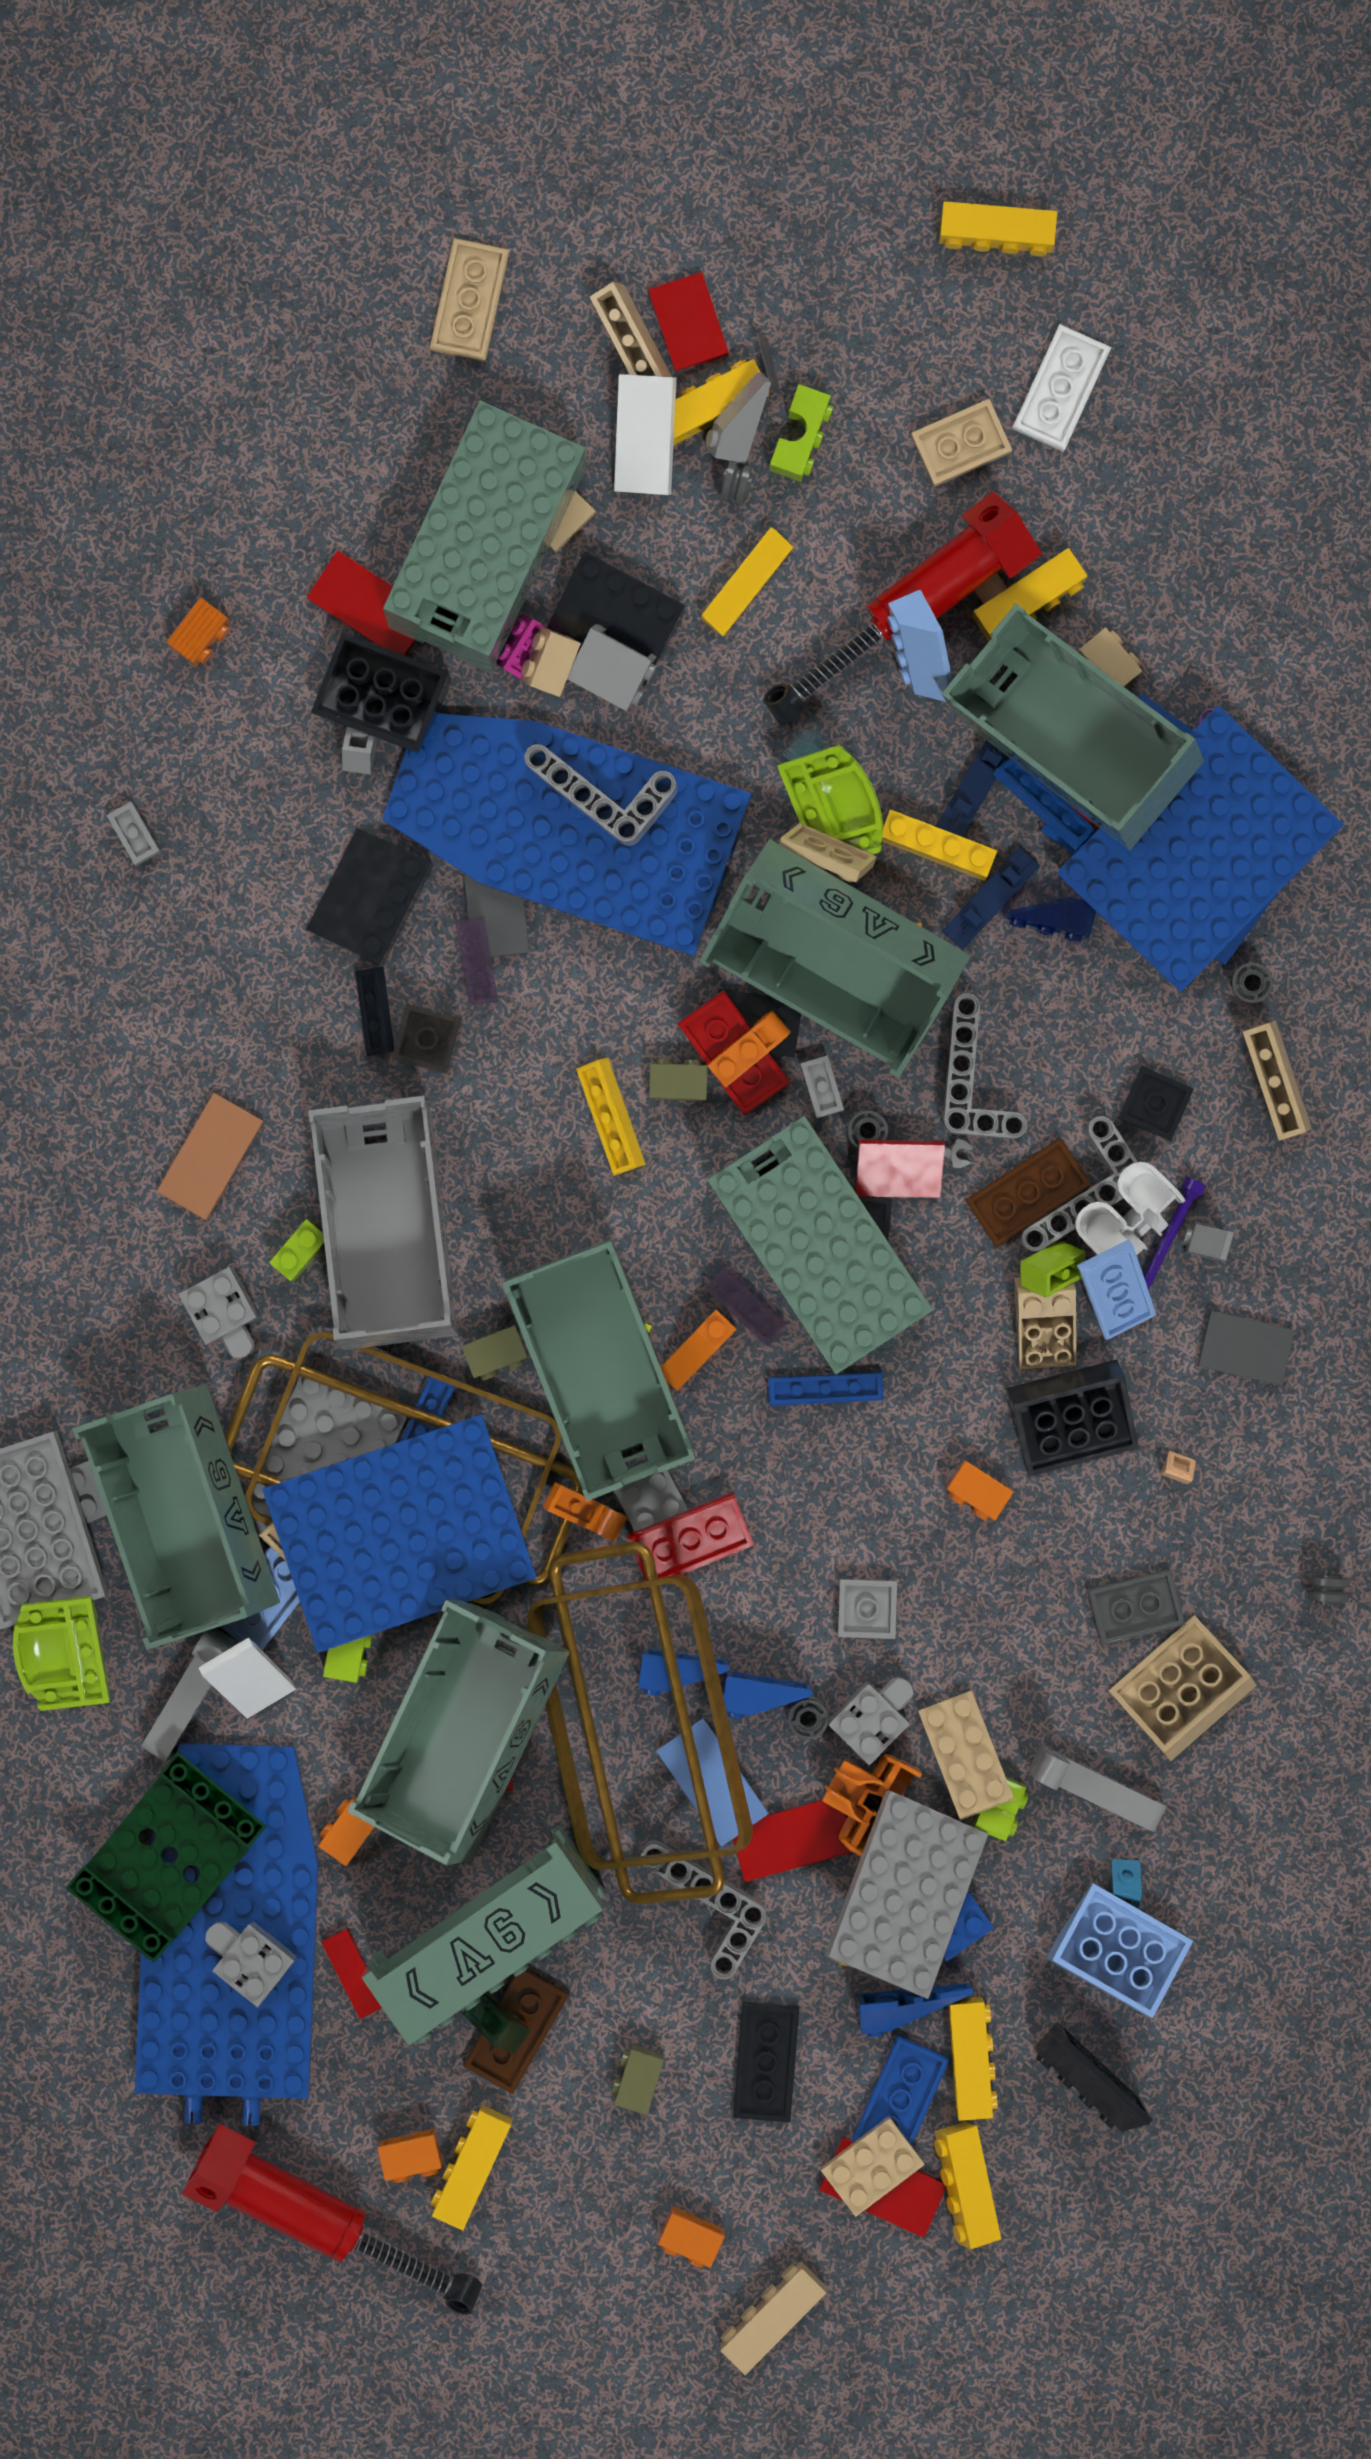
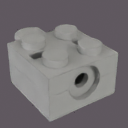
M228 1267L178 1294L205 1345L212 1344L221 1339L229 1355L234 1358H243L252 1353L254 1340L246 1325L260 1318L233 1267Z
M895 1677L878 1691L866 1681L828 1719V1725L870 1765L910 1725L908 1720L899 1711L912 1699V1686L908 1680L902 1677Z
M222 1921L212 1925L206 1933L205 1940L208 1946L223 1957L212 1971L257 2008L298 1958L254 1921L245 1928L242 1934L228 1923Z

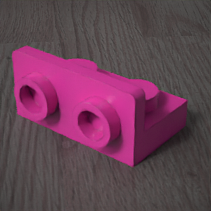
M525 614L522 618L516 620L511 629L512 634L499 655L497 665L521 679L523 664L526 660H529L533 650V638L540 632L541 627H546Z

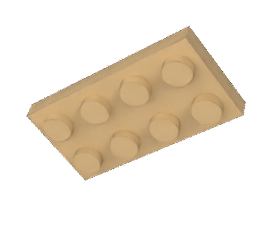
M972 1691L918 1711L960 1820L1014 1800Z

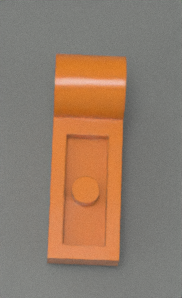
M771 1010L761 1017L750 1030L709 1062L707 1066L726 1088L781 1043L791 1031L776 1013Z
M557 1482L554 1483L542 1507L612 1542L616 1541L628 1518L625 1514L618 1513L613 1508L594 1499L586 1501L583 1494Z

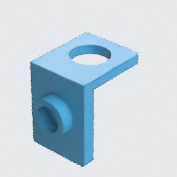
M1112 1859V1894L1121 1900H1131L1132 1903L1130 1905L1138 1909L1142 1897L1141 1862L1139 1860Z

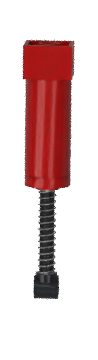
M992 491L961 515L968 526L966 529L865 606L872 617L870 618L871 626L867 625L866 630H861L862 633L856 634L853 640L849 639L850 642L848 644H843L844 647L838 648L835 654L831 653L832 656L830 658L826 657V661L820 662L817 668L813 667L814 670L812 672L808 671V675L802 676V679L796 681L795 685L779 684L772 687L765 694L764 704L776 721L781 725H786L797 719L802 711L801 706L804 704L803 699L806 700V696L812 695L811 693L814 690L818 691L817 688L819 686H824L823 683L830 681L829 679L832 676L836 677L835 674L839 671L842 672L841 669L844 667L848 668L847 665L850 662L854 663L853 660L855 658H860L859 655L862 653L866 654L865 651L868 648L872 649L871 646L875 643L878 644L877 641L880 639L886 642L889 640L894 646L891 638L893 632L887 621V616L891 615L888 603L921 590L937 619L999 570H1002L1011 579L1042 555L1041 550L1018 513Z
M221 2124L218 2125L204 2145L181 2193L182 2195L215 2212H218L222 2205L226 2204L339 2263L345 2259L348 2252L351 2253L355 2248L356 2252L359 2250L363 2252V2255L367 2254L370 2256L369 2258L377 2259L376 2262L379 2260L383 2262V2265H389L390 2269L392 2267L397 2270L396 2272L404 2273L403 2276L406 2274L410 2276V2279L414 2278L417 2280L416 2282L424 2283L423 2286L426 2284L430 2286V2289L437 2290V2293L438 2291L443 2293V2299L446 2300L447 2307L454 2312L463 2315L472 2313L483 2286L477 2278L464 2273L454 2274L453 2276L450 2274L445 2275L444 2271L439 2272L437 2267L432 2268L430 2264L426 2265L424 2261H418L417 2257L412 2258L410 2254H404L403 2250L399 2251L397 2247H391L390 2243L385 2244L383 2240L379 2241L377 2237H371L370 2233L365 2234L362 2224L366 2211L356 2206L354 2207V2205L251 2153L255 2141Z

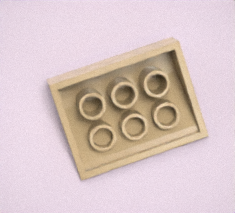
M1195 1615L1185 1623L1186 1625L1180 1627L1109 1690L1170 1761L1257 1686L1247 1671Z

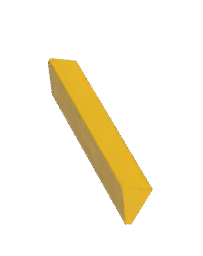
M771 527L703 612L701 620L724 637L794 547Z
M609 1058L599 1059L576 1068L613 1176L646 1165Z

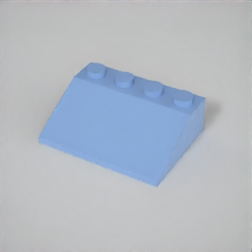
M1092 1883L1060 1931L1046 1959L1141 2014L1153 2018L1193 1940Z

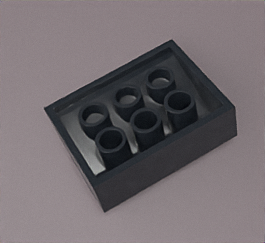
M585 551L571 575L547 628L581 643L578 649L580 651L590 628L598 624L606 628L605 635L644 656L656 655L657 657L653 664L657 665L686 612V605ZM647 680L644 681L643 686L647 684Z
M341 633L311 713L419 753L443 704L452 679L449 672Z
M357 828L306 930L379 967H383L434 866L431 862L399 846Z
M1117 1359L1006 1388L1028 1477L1139 1448L1126 1379Z
M1059 2022L1034 2046L1038 2053L1036 2059L1048 2070L1052 2066L1059 2073L1057 2078L1068 2089L1073 2086L1081 2093L1078 2098L1089 2109L1095 2106L1102 2113L1099 2116L1100 2119L1111 2129L1116 2126L1123 2132L1149 2125L1153 2121L1142 2100Z

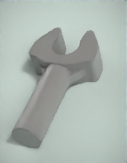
M957 1139L955 1144L950 1147L945 1146L944 1157L950 1160L953 1168H963L971 1163L967 1160H960L956 1156L959 1149H973L965 1140Z

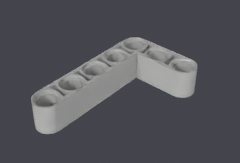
M538 744L532 745L525 753V762L536 776L625 846H632L640 841L678 792L677 782L673 775L667 771H659L650 778L628 807L623 810L546 747ZM536 754L546 755V761L543 765H532V759ZM558 772H567L568 779L565 783L557 784L554 782V777ZM662 780H668L672 783L670 790L665 793L656 790L657 784ZM582 789L590 790V797L587 801L579 802L576 800L578 791ZM642 803H652L653 810L650 814H639L638 809ZM610 807L613 809V814L609 819L602 820L598 818V812L601 808ZM624 825H633L635 832L631 837L625 838L620 835V830Z
M962 994L957 997L952 1006L942 1119L943 1126L947 1132L956 1135L1016 1139L1022 1136L1027 1129V1121L1023 1115L1016 1112L971 1108L980 1004L977 997L973 994ZM960 1001H970L973 1005V1012L969 1015L962 1014L958 1008ZM965 1028L970 1032L971 1039L968 1043H961L957 1040L956 1031L958 1029ZM961 1056L967 1059L969 1066L966 1071L960 1072L955 1069L953 1062L956 1057ZM954 1085H961L965 1088L966 1096L963 1100H956L952 1097L951 1089ZM952 1113H958L963 1117L964 1123L960 1129L950 1126L948 1119ZM980 1116H988L991 1119L992 1127L989 1131H982L977 1126V1120ZM1009 1118L1019 1121L1020 1131L1017 1134L1007 1131L1006 1121Z
M1098 1116L1091 1119L1086 1126V1135L1111 1175L1024 1229L1020 1235V1243L1025 1250L1029 1252L1040 1251L1076 1229L1078 1214L1075 1211V1205L1078 1201L1083 1200L1088 1205L1095 1202H1103L1112 1206L1123 1199L1118 1190L1120 1174L1129 1165L1137 1163V1160L1109 1118ZM1096 1122L1104 1123L1107 1128V1133L1103 1138L1097 1137L1093 1133V1125ZM1111 1146H1117L1122 1151V1157L1118 1162L1112 1161L1108 1156V1150ZM1103 1185H1107L1113 1190V1197L1110 1201H1104L1100 1198L1099 1190ZM1054 1216H1060L1065 1221V1227L1060 1232L1054 1231L1051 1227V1220ZM1030 1231H1036L1040 1234L1041 1242L1037 1247H1031L1026 1241L1027 1234Z
M217 1628L207 1630L202 1635L192 1652V1655H194L193 1660L141 1748L167 1762L173 1753V1748L177 1746L186 1731V1726L191 1722L202 1704V1699L206 1697L212 1687L201 1675L199 1667L237 1645L238 1641Z
M1040 1745L1028 1770L1038 1782L1055 1790L1061 1787L1152 1832H1155L1167 1807L1164 1803L1158 1800L1154 1801L1151 1799L1152 1797L1133 1788L1129 1789L1125 1784L1106 1775L1103 1776L1100 1772L1086 1765L1078 1764L1073 1759L1055 1750L1051 1751L1044 1745Z
M653 1840L643 1846L641 1856H646L647 1851L653 1848L658 1849L662 1854L677 1851L662 1842ZM692 1860L644 1865L650 1871L679 1888L696 1887L695 1884L700 1878H707L711 1883L713 1882L712 1872ZM676 1863H681L686 1866L687 1871L683 1876H675L671 1872V1867ZM725 1880L723 1889L717 1895L698 1898L733 1919L711 1957V1970L720 1979H728L734 1975L766 1920V1911L763 1903ZM725 1893H732L736 1896V1901L734 1904L726 1906L721 1903V1896ZM751 1907L758 1908L761 1912L760 1917L756 1920H749L745 1916L747 1909ZM736 1932H741L746 1936V1941L741 1945H735L730 1940L731 1936ZM721 1957L729 1958L732 1962L731 1966L726 1970H721L716 1966V1961Z

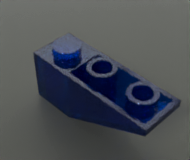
M1069 897L1007 911L1003 919L1010 920L1009 925L1025 929L1026 925L1037 927L1036 932L1053 936L1054 932L1065 935L1064 939L1067 941L1081 943V940L1090 938L1096 911L1086 901Z

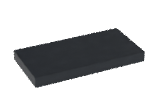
M742 2001L733 2118L790 2123L799 2006Z

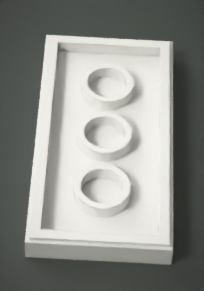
M1059 324L1012 429L1064 452L1111 347Z
M619 374L614 491L671 495L676 377Z
M250 1638L243 1640L199 1667L201 1675L247 1719L296 1690L292 1680Z

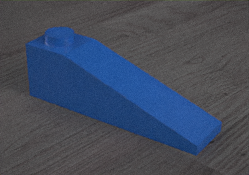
M971 1983L933 1986L928 1999L904 1989L857 1994L861 2034H867V2037L883 2036L884 2032L892 2031L972 1995L973 1987Z

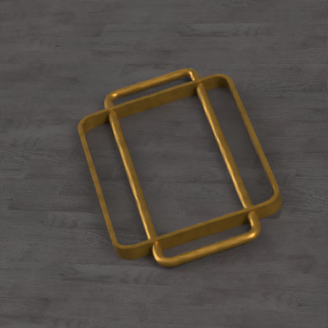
M324 1331L315 1333L306 1339L296 1362L273 1354L263 1355L254 1362L229 1424L225 1439L231 1454L259 1378L265 1367L275 1366L292 1373L255 1470L233 1461L237 1475L251 1480L245 1497L251 1516L259 1522L269 1525L273 1521L272 1518L257 1512L253 1506L252 1497L257 1483L270 1486L284 1481L261 1471L298 1376L438 1429L455 1422L302 1365L312 1342L319 1338L334 1340L333 1333ZM371 1347L357 1348L363 1352L538 1417L552 1425L556 1436L549 1458L489 1436L494 1450L544 1468L521 1528L523 1538H525L550 1471L570 1478L574 1483L573 1490L583 1494L575 1469L554 1460L562 1435L556 1420L548 1414ZM562 1518L543 1570L536 1574V1579L524 1582V1584L538 1586L550 1580L549 1569L551 1562L555 1557L561 1555L573 1522ZM505 1589L495 1592L490 1596L480 1597L471 1601L479 1604L494 1602L502 1595Z
M627 1542L561 1554L555 1557L549 1569L554 1596L534 1602L528 1613V1627L530 1633L537 1634L546 1639L542 1621L543 1609L547 1604L556 1603L565 1648L570 1651L568 1655L569 1666L613 1860L601 1858L595 1852L592 1845L558 1688L555 1683L546 1702V1708L580 1856L593 1869L605 1870L615 1868L620 1892L632 1904L640 1905L715 1896L723 1889L725 1883L720 1856H728L745 1849L751 1842L753 1830L699 1589L693 1580L685 1575L658 1578L653 1555L649 1548L641 1542ZM637 1553L642 1558L647 1580L565 1594L561 1577V1568L564 1565ZM674 1584L680 1587L687 1600L738 1828V1840L734 1846L718 1847L660 1585ZM648 1587L707 1849L624 1858L567 1601ZM709 1858L713 1875L711 1885L643 1893L634 1892L630 1886L626 1867Z

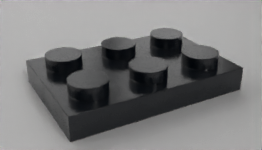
M718 988V993L725 990L751 1027L766 1013L773 1010L791 1033L774 1047L770 1054L795 1058L801 1013L772 996Z

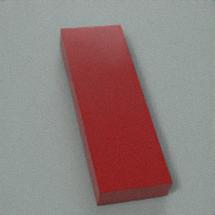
M346 1928L322 1940L321 1943L359 2019L381 2009V2005L362 1979L367 1965L349 1929Z

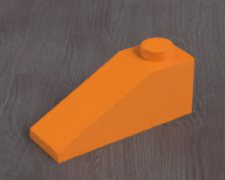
M717 1310L662 1365L668 1383L677 1391L737 1330Z

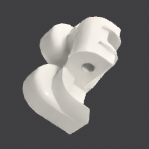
M1137 1162L1126 1167L1120 1174L1118 1190L1132 1207L1123 1217L1113 1207L1103 1202L1091 1203L1078 1214L1076 1231L1097 1255L1128 1239L1132 1243L1136 1255L1143 1249L1147 1250L1148 1248L1140 1238L1150 1228L1161 1237V1232L1168 1226V1223L1160 1213L1174 1199L1179 1203L1185 1201L1181 1193L1154 1166L1145 1162Z

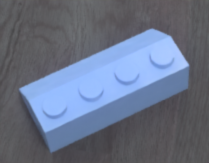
M918 590L888 603L891 615L887 616V621L893 632L891 638L897 650L895 656L899 666L902 668L899 669V673L904 685L910 684L914 694L946 702L942 692L953 679L943 631L921 590Z

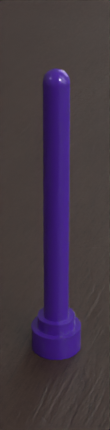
M1188 1176L1185 1177L1181 1185L1183 1187L1181 1193L1185 1201L1178 1204L1143 1275L1148 1291L1193 1200H1197L1198 1196H1202L1206 1185Z

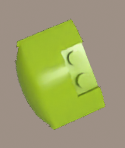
M841 745L777 765L801 824L867 853L875 854L881 851L883 820L875 790L860 764Z
M92 1596L22 1604L19 1611L21 1613L13 1633L14 1661L27 1694L31 1693L40 1702L37 1704V1707L41 1711L110 1703L108 1673L105 1667L97 1623L98 1615Z

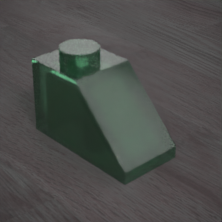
M484 1993L480 1997L481 2001L468 2011L465 2009L462 2014L493 2046L515 2054L531 2030L514 2013Z

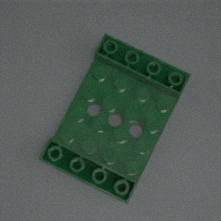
M179 1751L160 1772V1777L89 1863L84 1865L65 1887L66 1890L153 1963L180 1935L267 1827L265 1823ZM150 1828L155 1832L156 1839L153 1844L149 1845L142 1842L140 1835L143 1829ZM170 1846L177 1850L178 1858L175 1862L168 1863L163 1859L162 1854L166 1847ZM194 1865L199 1869L200 1877L197 1881L193 1882L186 1879L184 1872L187 1866Z

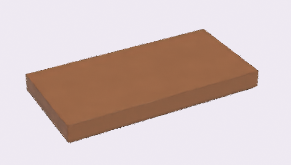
M213 1093L156 1192L201 1218L208 1220L264 1121Z

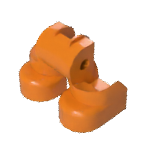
M883 1755L872 1773L854 1762L844 1759L839 1768H834L836 1774L830 1785L824 1786L826 1792L822 1801L848 1815L839 1834V1840L850 1851L860 1857L878 1811L870 1810L863 1804L868 1793L881 1796L882 1799L886 1790L903 1796L914 1775L919 1778L922 1775L919 1768L893 1755Z

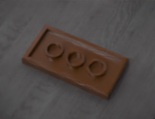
M1060 1137L967 1198L965 1202L997 1248L1092 1184Z
M529 1969L517 1977L513 1976L463 2066L513 2095L570 1993Z

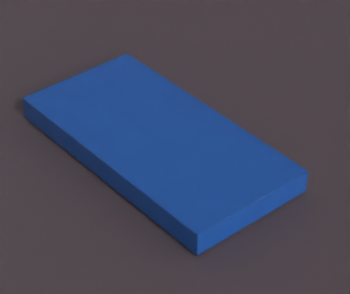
M897 2034L853 2133L851 2142H855L890 2116L909 2143L913 2145L950 2061V2057Z

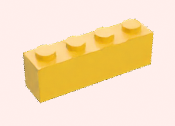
M944 201L941 212L939 244H945V247L949 249L973 246L974 250L980 252L989 251L990 248L1002 249V252L1006 254H1016L1020 250L1030 251V254L1033 256H1046L1047 253H1052L1055 245L1057 211Z
M754 359L748 362L741 360L731 367V371L723 375L716 373L706 379V384L698 388L691 386L680 393L681 397L675 399L673 446L714 424L717 417L753 376L760 372Z
M1067 548L974 610L972 618L989 642L992 639L991 633L1015 604L1022 607L1029 616L1036 620L1037 617L1035 615L1043 609L1046 612L1053 610L1061 603L1059 599L1067 593L1071 597L1085 587L1083 583L1088 576L1071 550Z
M891 809L883 827L881 842L982 881L986 880L997 853L995 849Z
M982 1997L963 1998L948 2005L956 2114L959 2121L993 2118V2109H998L996 2091H991L990 2080H995L994 2062L989 2063L988 2052L993 2051L992 2034H987L986 2023L991 2022L990 2005H985Z
M482 2104L478 2112L472 2111L466 2127L470 2128L466 2138L460 2137L454 2150L458 2157L454 2164L448 2163L442 2179L446 2181L442 2191L436 2190L430 2203L434 2207L432 2217L462 2231L464 2230L511 2127L512 2118Z
M963 2122L935 2131L936 2141L934 2146L937 2155L941 2158L943 2169H941L940 2173L943 2183L947 2186L949 2196L947 2197V2206L950 2213L953 2214L955 2224L953 2226V2234L956 2241L968 2249H974L1001 2240L978 2127L974 2124Z

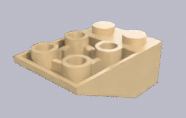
M1021 1277L1014 1278L1019 1369L1076 1366V1288L1074 1283L1045 1298L1022 1287Z

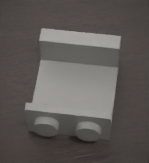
M595 624L590 628L567 679L627 711L632 705L638 706L645 692L641 690V687L645 680H651L657 668L653 664L657 656L654 654L648 657L605 635L606 628Z

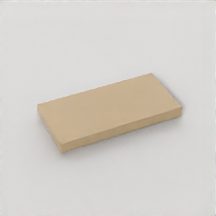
M457 238L453 239L430 351L486 362L509 258V249Z

